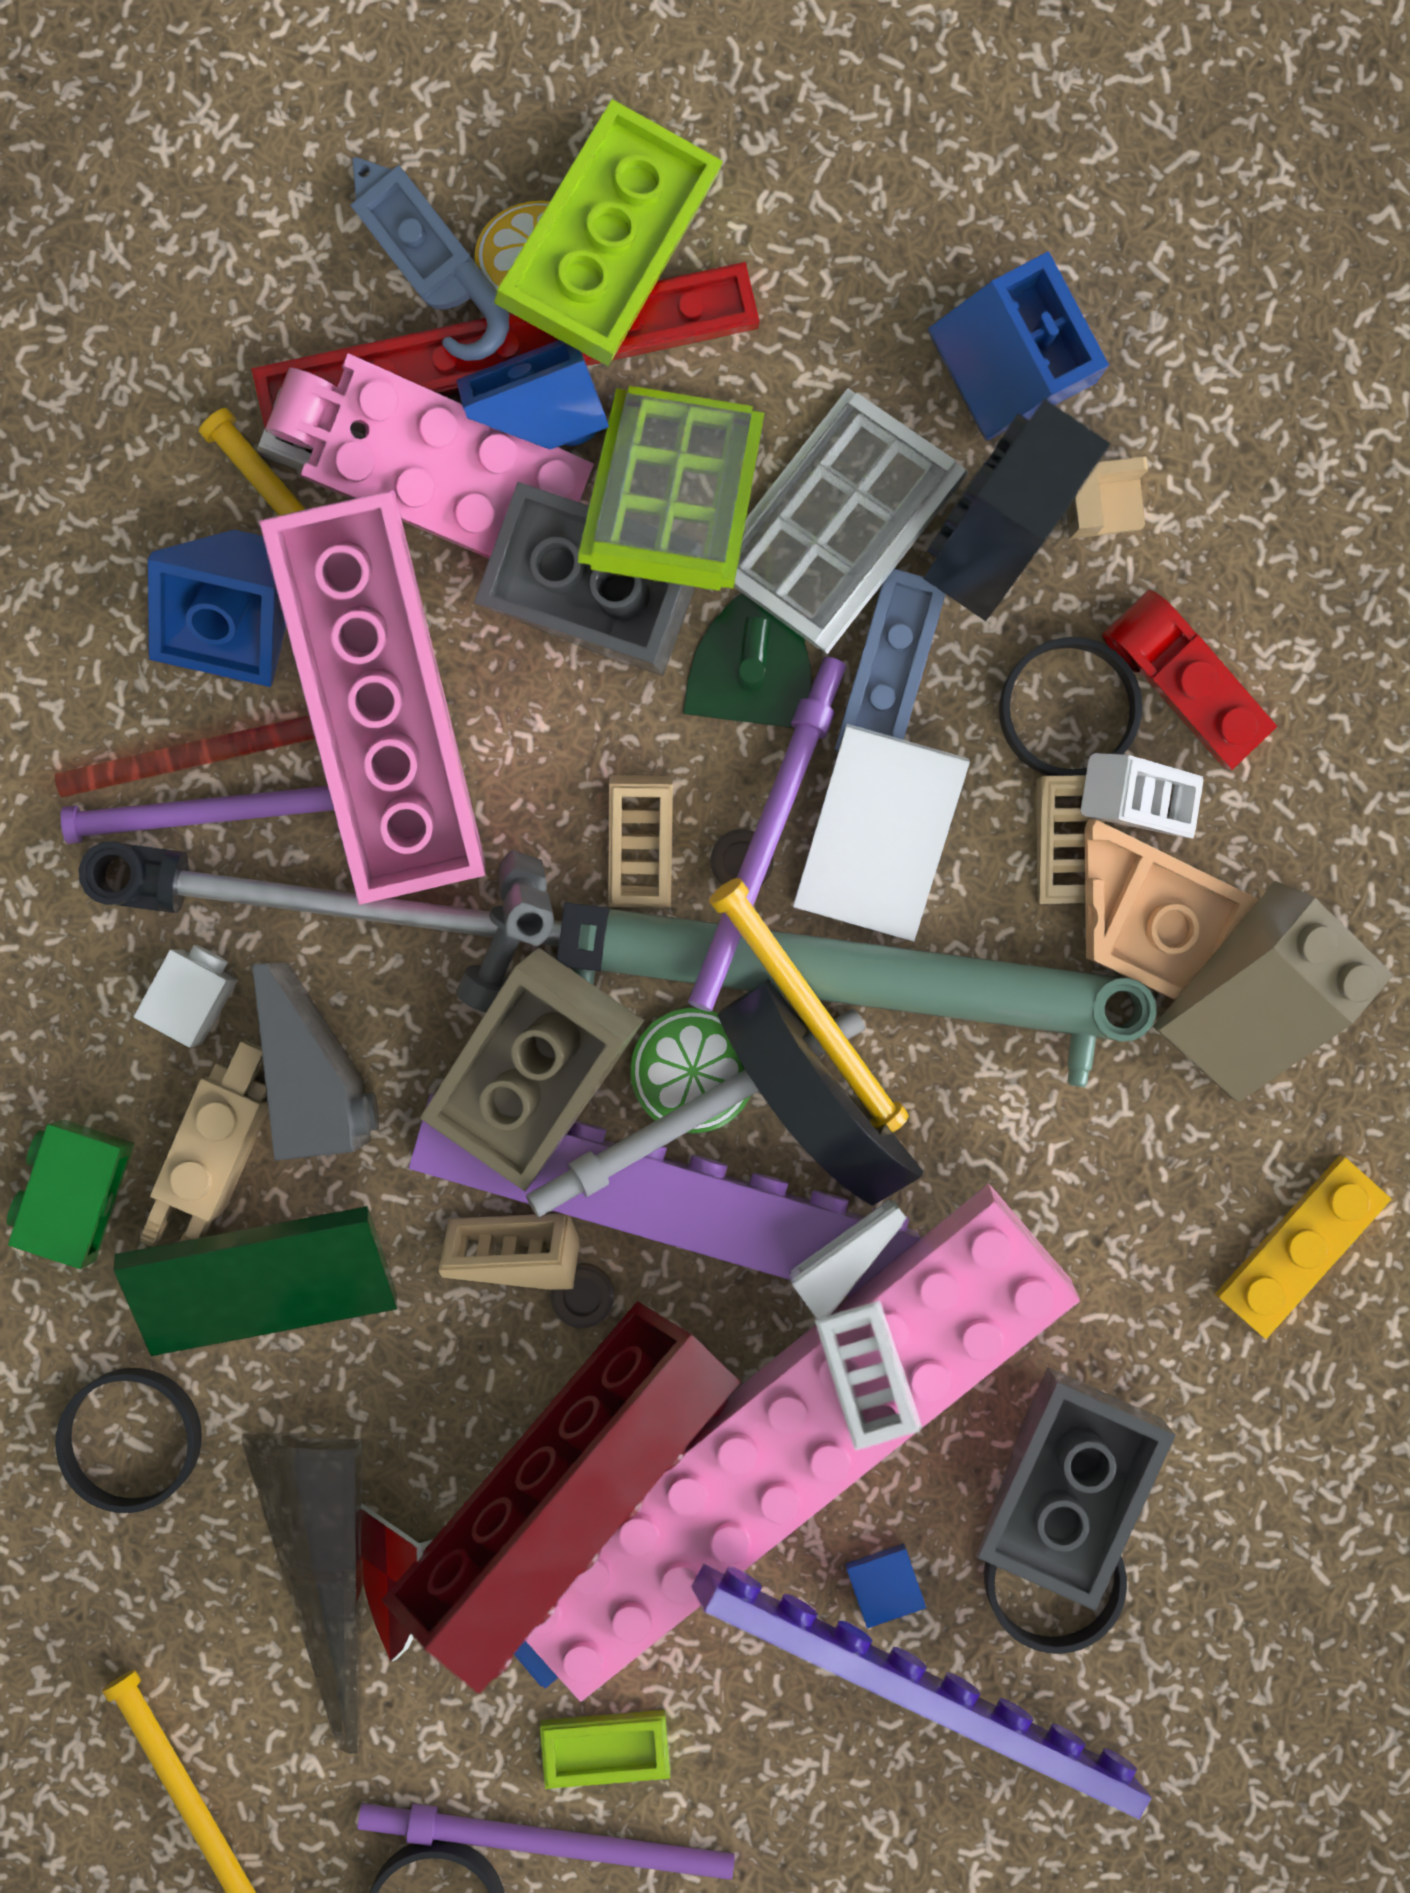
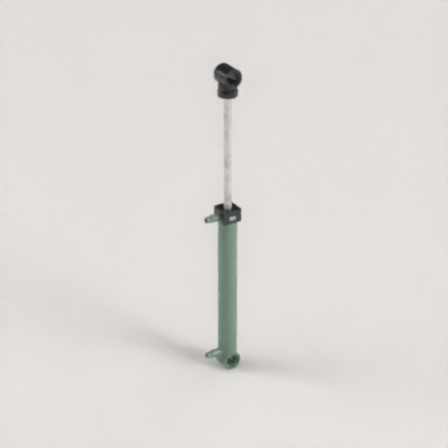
M102 842L87 851L82 857L79 866V882L84 892L94 901L105 905L178 913L181 910L185 896L486 937H494L498 928L489 918L490 911L393 898L359 905L356 893L188 871V856L186 852L130 845L120 842ZM122 857L130 867L131 877L128 884L122 890L116 892L106 881V870L112 860ZM564 902L562 921L554 920L552 931L542 944L559 946L557 960L566 967H570L572 971L592 985H594L595 971L695 984L719 923ZM770 930L820 1001L1071 1034L1067 1067L1069 1068L1067 1082L1071 1086L1085 1087L1087 1085L1089 1071L1093 1065L1096 1038L1120 1042L1133 1041L1146 1034L1152 1027L1156 1017V1001L1151 991L1141 982L1130 978ZM741 936L722 987L750 991L769 978L781 995L785 996ZM1122 991L1131 998L1133 1014L1126 1024L1115 1027L1107 1020L1105 1004L1112 994Z

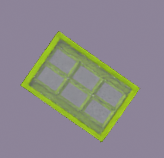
M630 385L628 390L616 388L608 422L609 427L606 430L579 549L578 563L591 565V570L720 591L721 587L734 589L765 413L752 411L753 406Z

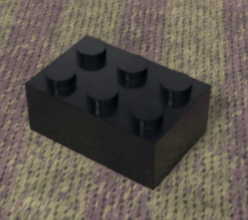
M1045 398L1030 420L1018 413L995 446L996 448L988 460L977 471L963 492L962 497L944 522L943 527L928 547L927 552L936 557V560L923 579L984 621H987L1045 543L1111 443Z

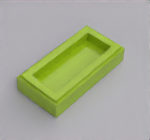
M665 1710L541 1720L540 1735L545 1789L670 1779L671 1771Z

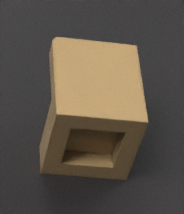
M1147 457L1098 462L1066 510L1070 539L1134 532L1144 528L1145 515L1140 478L1148 471Z

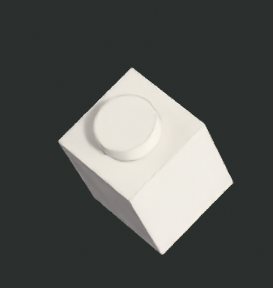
M193 945L190 953L185 950H170L137 1009L134 1018L189 1048L201 1046L238 979L224 972L228 963L225 959L203 947Z

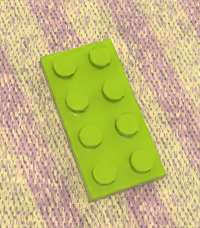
M611 99L499 286L494 304L609 367L717 178L723 161Z

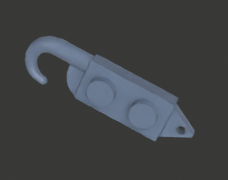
M354 157L352 161L356 200L350 206L428 306L439 310H447L459 306L471 298L486 318L487 327L481 339L475 343L461 344L452 337H445L442 341L443 347L452 356L465 361L481 360L492 355L504 343L509 331V312L494 304L497 293L495 287L400 165L392 170Z

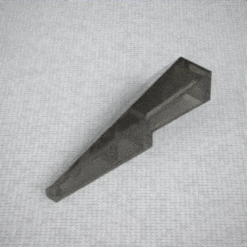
M244 1432L242 1434V1445L337 1748L348 1754H357L360 1748L363 1560H360L363 1439L303 1438V1433Z

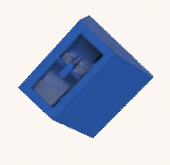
M1049 251L992 280L927 330L986 442L1004 433L1018 413L1026 419H1030L1044 398L1057 405L1096 384L1109 366Z

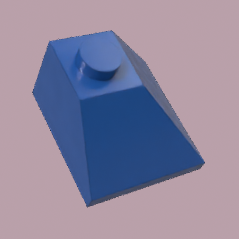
M234 529L151 552L148 558L149 660L271 687L275 677L286 622L264 537Z

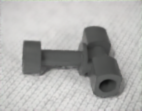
M515 850L510 851L503 858L498 869L500 895L504 904L503 906L493 907L489 914L490 920L498 928L482 965L468 966L456 990L457 996L465 1004L485 1013L508 979L505 977V973L520 940L539 946L550 935L554 923L549 893H546L547 882L542 860Z

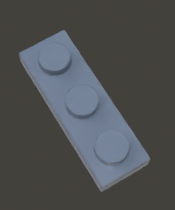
M893 569L882 583L834 748L835 752L839 751L846 724L904 740L946 595L924 580V577Z

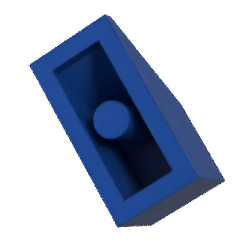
M561 340L457 379L462 406L468 419L549 450L561 445L575 446L582 444L594 437L598 431L609 427L582 352Z

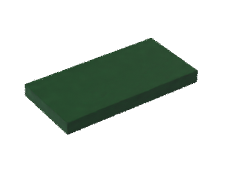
M368 1206L118 1253L114 1257L113 1271L150 1356L397 1310V1291Z

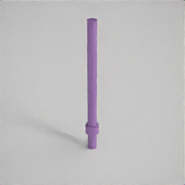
M823 658L808 698L800 699L791 721L795 731L737 875V878H740L749 889L746 898L752 906L760 890L819 738L826 737L835 715L831 705L846 669V665L836 658ZM725 912L721 916L688 1000L690 1005L709 1012L713 1010L741 938V934Z
M362 1803L358 1819V1830L407 1836L406 1843L432 1846L433 1840L728 1880H732L734 1869V1853L437 1813L438 1806L416 1803L412 1804L411 1810Z

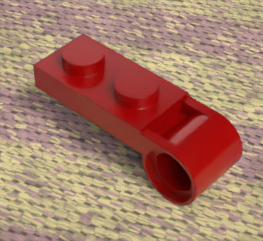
M1147 590L1102 633L1105 644L1116 651L1128 663L1133 672L1142 675L1223 768L1233 770L1278 727L1204 640L1190 627L1178 611L1157 592Z

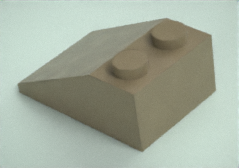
M1274 881L1155 1023L1153 1028L1229 1097L1239 1103L1352 1025L1394 974L1315 897Z
M537 948L515 966L420 1119L526 1192L608 1076L644 1020L551 955Z

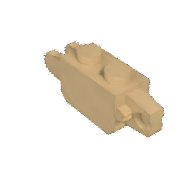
M248 1040L240 1041L228 1068L215 1064L210 1076L200 1079L150 1197L156 1199L144 1226L140 1242L155 1247L164 1237L175 1208L193 1215L180 1242L205 1237L212 1220L223 1214L269 1111L268 1099L266 1098V1084L258 1081L264 1068L262 1046Z

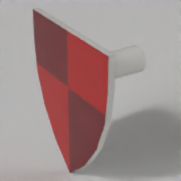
M359 1502L355 1504V1523L363 1585L375 1627L389 1660L392 1662L397 1660L409 1648L413 1636L383 1603L382 1599L413 1562H418L423 1555V1551L433 1539L418 1543Z

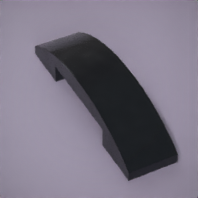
M769 978L720 1010L718 1018L743 1067L763 1098L798 1143L842 1186L873 1206L922 1177L924 1171L888 1126L884 1124L877 1129L873 1127L802 1039L808 1027Z

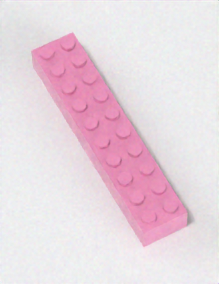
M988 1183L853 1295L842 1302L831 1315L880 1300L923 1428L1076 1305L1080 1299L1070 1277ZM815 1324L729 1395L727 1405L723 1411L704 1425L687 1446L682 1460L674 1468L664 1473L644 1497V1502L638 1513L618 1528L601 1549L596 1563L587 1572L577 1577L558 1600L556 1609L545 1623L536 1627L525 1641L575 1697L582 1702L701 1606L691 1585L703 1564L722 1573H725L728 1567L745 1571L915 1433L855 1451ZM871 1324L836 1334L840 1347L875 1336ZM880 1350L845 1360L848 1372L883 1362ZM887 1375L853 1385L857 1397L891 1387ZM895 1401L862 1410L865 1422L899 1413Z

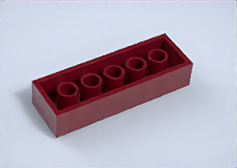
M637 1301L425 1548L418 1562L414 1561L383 1597V1603L427 1653L480 1695L491 1680L498 1678L506 1671L513 1659L514 1653L532 1631L551 1617L556 1609L558 1600L577 1577L587 1572L596 1563L601 1549L618 1528L638 1513L644 1502V1497L664 1473L674 1468L682 1460L687 1446L704 1425L723 1411L727 1405L729 1395L741 1381L692 1334Z

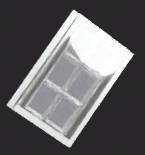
M847 389L746 518L734 588L815 647L828 654L968 475L967 470L956 463V460L869 400Z

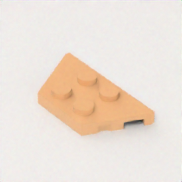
M1088 819L1084 828L1086 959L1121 976L1139 981L1147 988L1175 1001L1259 899L1098 820Z

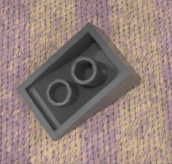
M517 482L474 603L604 657L664 676L695 587L591 570V565L578 563V554L589 506ZM624 518L619 544L654 549L658 529ZM672 533L670 534L667 552L703 557V552L698 542Z
M289 963L252 965L274 1161L354 1152L371 1142L370 1131L379 1129V1110L375 1092L365 1093L363 1077Z
M1047 1367L1019 1430L977 1552V1557L1096 1611L1176 1435L1162 1418Z

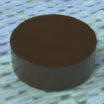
M747 829L730 831L724 834L714 845L711 853V868L715 878L721 885L737 878L754 831ZM773 856L762 884L768 879V877L771 874L773 868Z
M589 1263L577 1264L573 1289L551 1291V1303L554 1312L561 1321L575 1328H590L598 1325L608 1316L614 1302V1286L610 1277L600 1267Z

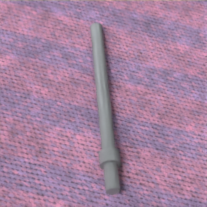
M850 1009L834 1018V1021L847 1039L865 1030L860 1015L854 1009ZM811 1032L803 1036L802 1039L817 1057L826 1053ZM743 1070L597 1155L589 1151L567 1164L569 1171L526 1195L527 1201L539 1218L581 1193L588 1197L609 1185L608 1177L759 1090L746 1070Z

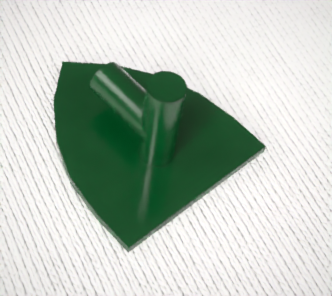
M741 593L710 624L695 652L687 682L683 714L793 728L791 721L800 699L808 698L811 690V664L804 638Z

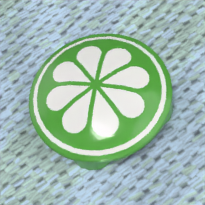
M699 1008L675 1010L654 1021L639 1038L631 1060V1081L640 1105L655 1121L745 1070L718 1018L719 1013L704 1011ZM750 1096L687 1133H704L724 1126L743 1110Z

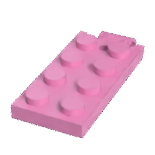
M349 353L346 355L342 365L344 372L338 387L306 371L289 368L266 426L268 432L285 441L303 448L313 449L308 463H304L299 475L303 479L349 499L394 490L402 522L488 559L491 557L517 482L579 502L594 463L558 447L549 450L467 418L462 404ZM359 422L364 425L366 429L364 439L353 437L350 431L352 423Z

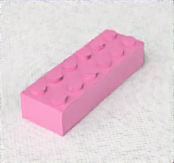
M385 491L261 520L260 525L359 905L485 876L486 861L395 491Z

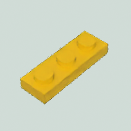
M1339 1155L1215 1295L1261 1337L1267 1339L1388 1205L1392 1198L1346 1157Z

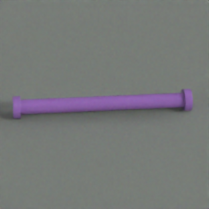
M320 786L80 811L77 805L62 807L61 828L65 842L67 844L82 843L83 836L333 811L334 807L329 787Z

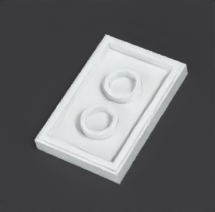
M846 724L793 907L914 942L968 770L969 758Z

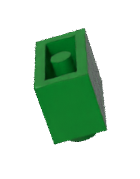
M67 1120L49 1123L45 1131L39 1130L31 1142L26 1158V1165L33 1167L26 1190H19L8 1211L6 1224L13 1227L7 1246L77 1269H82L96 1262L135 1143Z

